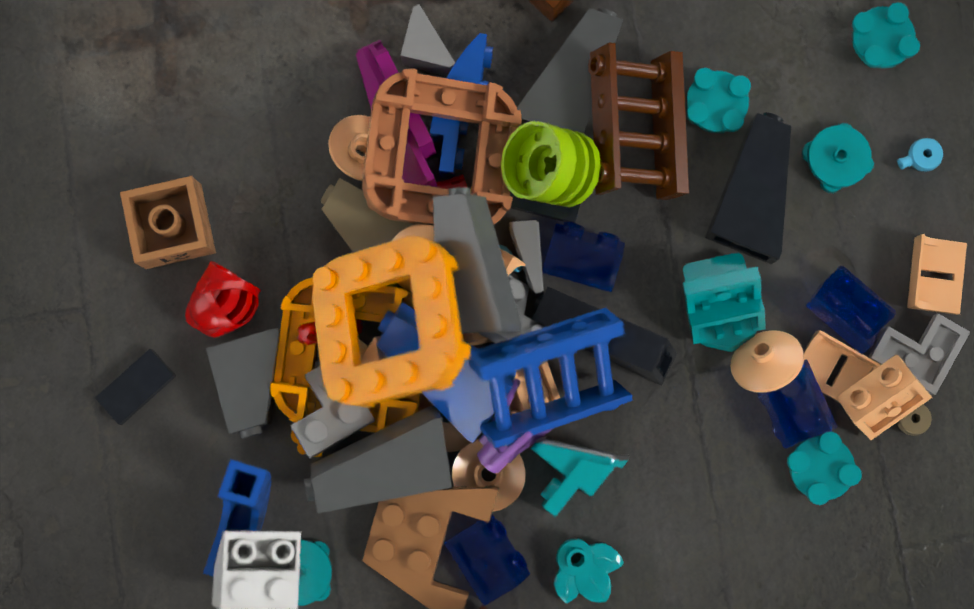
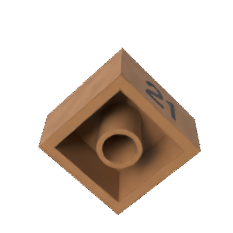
M193 176L120 192L135 264L144 269H150L216 253L202 185Z

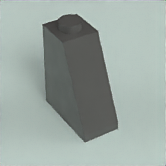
M278 328L206 348L228 433H240L241 439L262 434L261 427L271 424L275 400L274 397H271L270 386L271 382L274 381L280 336V329Z

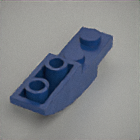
M480 33L466 47L455 62L447 79L488 85V81H482L484 68H491L493 47L487 46V34ZM439 117L432 118L430 137L433 142L443 143L439 166L440 178L451 179L455 177L456 169H463L465 149L459 148L460 136L467 135L469 122Z

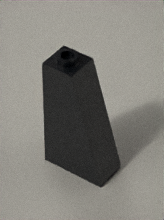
M757 113L749 124L705 238L766 263L773 264L779 260L782 253L791 126L783 123L784 120L778 115L772 113H763L762 115Z
M547 287L544 295H539L532 309L534 316L532 320L547 327L600 309ZM618 317L623 321L624 335L613 338L608 342L610 361L662 386L677 355L670 341L666 337ZM593 345L584 348V349H586V350H588V351L594 353V352H593Z

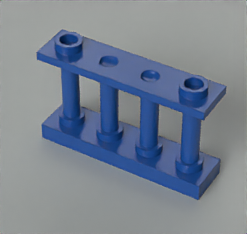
M603 308L470 351V358L468 360L470 368L482 381H489L495 420L480 425L481 432L495 448L510 446L526 432H531L533 436L602 411L614 410L619 405L633 401L632 394L619 382L612 379L608 342L613 338L624 335L623 321L607 308ZM593 345L598 385L579 391L574 354L577 350ZM559 357L564 397L545 403L539 365L543 361ZM524 368L530 409L510 415L504 377L507 373Z

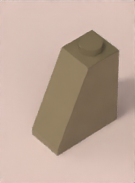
M339 178L335 186L332 184L328 186L321 199V203L324 204L322 211L353 253L390 242L401 230L415 225L413 223L389 220L372 211L367 205L363 190Z

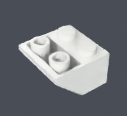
M223 531L214 565L212 606L217 609H297L301 532Z

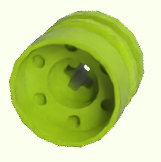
M530 121L520 125L510 135L503 149L501 160L502 178L508 190L516 197L563 207H573L586 200L598 183L601 169L599 150L591 138L578 131L537 121Z

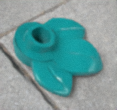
M578 538L565 541L559 547L556 555L557 564L560 568L554 578L555 591L564 603L571 602L579 593L592 602H606L611 593V580L608 573L623 565L624 562L621 555L604 542L589 545L584 540ZM574 553H581V560L578 563L573 564L570 562L571 556Z

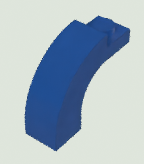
M230 460L218 497L223 499L222 516L203 574L214 577V565L223 531H261L271 489V474L267 470Z

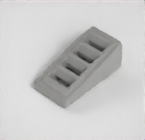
M537 220L509 222L510 235L519 260L526 264L522 268L530 286V291L534 297L543 295L539 222Z

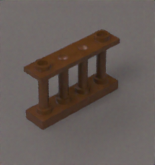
M611 42L590 52L588 70L591 75L593 141L599 150L601 162L599 180L595 186V195H604L621 189V182L653 184L656 186V199L671 200L689 194L683 52L669 51L651 60V64L616 60V43ZM617 75L650 79L652 99L618 96ZM618 110L652 114L654 135L619 131ZM620 146L653 149L655 153V170L621 167Z

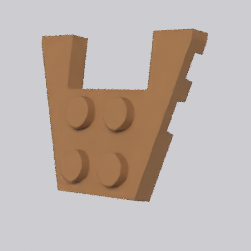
M461 486L378 502L362 561L429 609H465L470 592L433 580L452 511L489 522L499 487L467 488V486Z

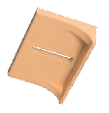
M925 234L914 237L907 308L954 315L960 314L967 243L930 238L925 236ZM921 271L951 274L952 280L922 277Z
M818 330L815 331L804 351L803 366L796 378L839 402L837 399L838 395L881 364L825 332ZM841 355L847 358L830 386L826 382Z

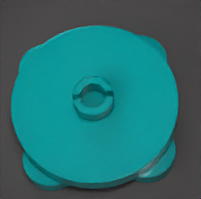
M896 2L889 7H875L867 12L858 13L852 21V44L859 58L868 67L891 68L899 65L906 58H912L919 52L920 43L916 38L914 26L908 18L909 10L905 4Z
M709 68L699 69L686 96L687 119L692 124H696L699 128L711 133L738 131L743 126L744 118L749 108L748 93L751 89L749 79L742 75L734 76L725 71H712Z
M846 123L822 130L802 149V157L808 162L812 174L820 181L822 189L827 193H836L841 188L856 184L871 172L874 167L868 141L859 131Z
M825 432L820 436L804 440L787 458V465L790 469L794 485L802 494L807 496L811 503L816 505H823L829 500L840 497L850 486L858 484L862 478L861 470L855 465L853 455L835 432Z
M301 540L298 606L307 605L314 601H323L331 593L332 565L329 558L330 550L325 542Z

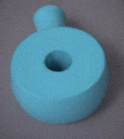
M922 138L916 140L911 145L908 156L898 158V166L902 170L912 166L918 171H932L940 165L943 159V149L934 139Z

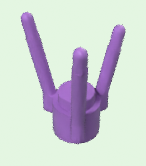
M517 378L513 380V387L507 394L508 406L521 383ZM550 430L533 436L531 432H526L510 446L495 448L483 434L479 438L483 447L477 452L478 459L489 471L499 473L521 452L534 444L537 439L549 433Z

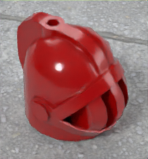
M210 261L191 294L185 312L186 322L201 333L213 338L233 332L252 319L258 308L261 290L241 279L226 267Z

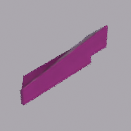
M381 40L359 49L356 53L371 107L374 96L382 83L392 75L399 73ZM410 113L402 179L404 183L437 187L435 178L426 162V159L437 155L433 141L420 115Z

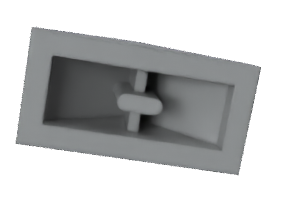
M418 4L413 7L400 54L402 65L448 76L455 61L421 6Z

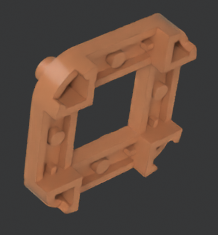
M404 69L402 72L392 75L382 83L376 92L371 107L362 178L363 193L368 207L389 220L434 225L433 197L448 195V189L404 183L402 179L410 113L479 124L471 195L486 197L494 225L510 209L513 200L502 178L501 160L503 149L510 135L522 124L521 111L517 110L511 97L502 90L503 87L492 82L488 85H481L418 74L417 69Z

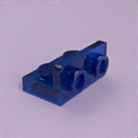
M556 223L542 273L612 293L624 254L625 243L619 241L620 238L612 233L599 232L597 235L584 231L585 228L577 223Z
M839 266L819 285L806 304L807 308L861 354L872 346L880 330L896 314V311L844 266Z
M807 359L804 360L802 369L796 378L786 386L771 392H757L760 402L766 407L772 420L773 432L785 449L837 428Z
M493 514L489 522L478 520L444 543L483 606L518 587L530 576L525 558L520 552L515 550L507 537L504 525L495 519Z

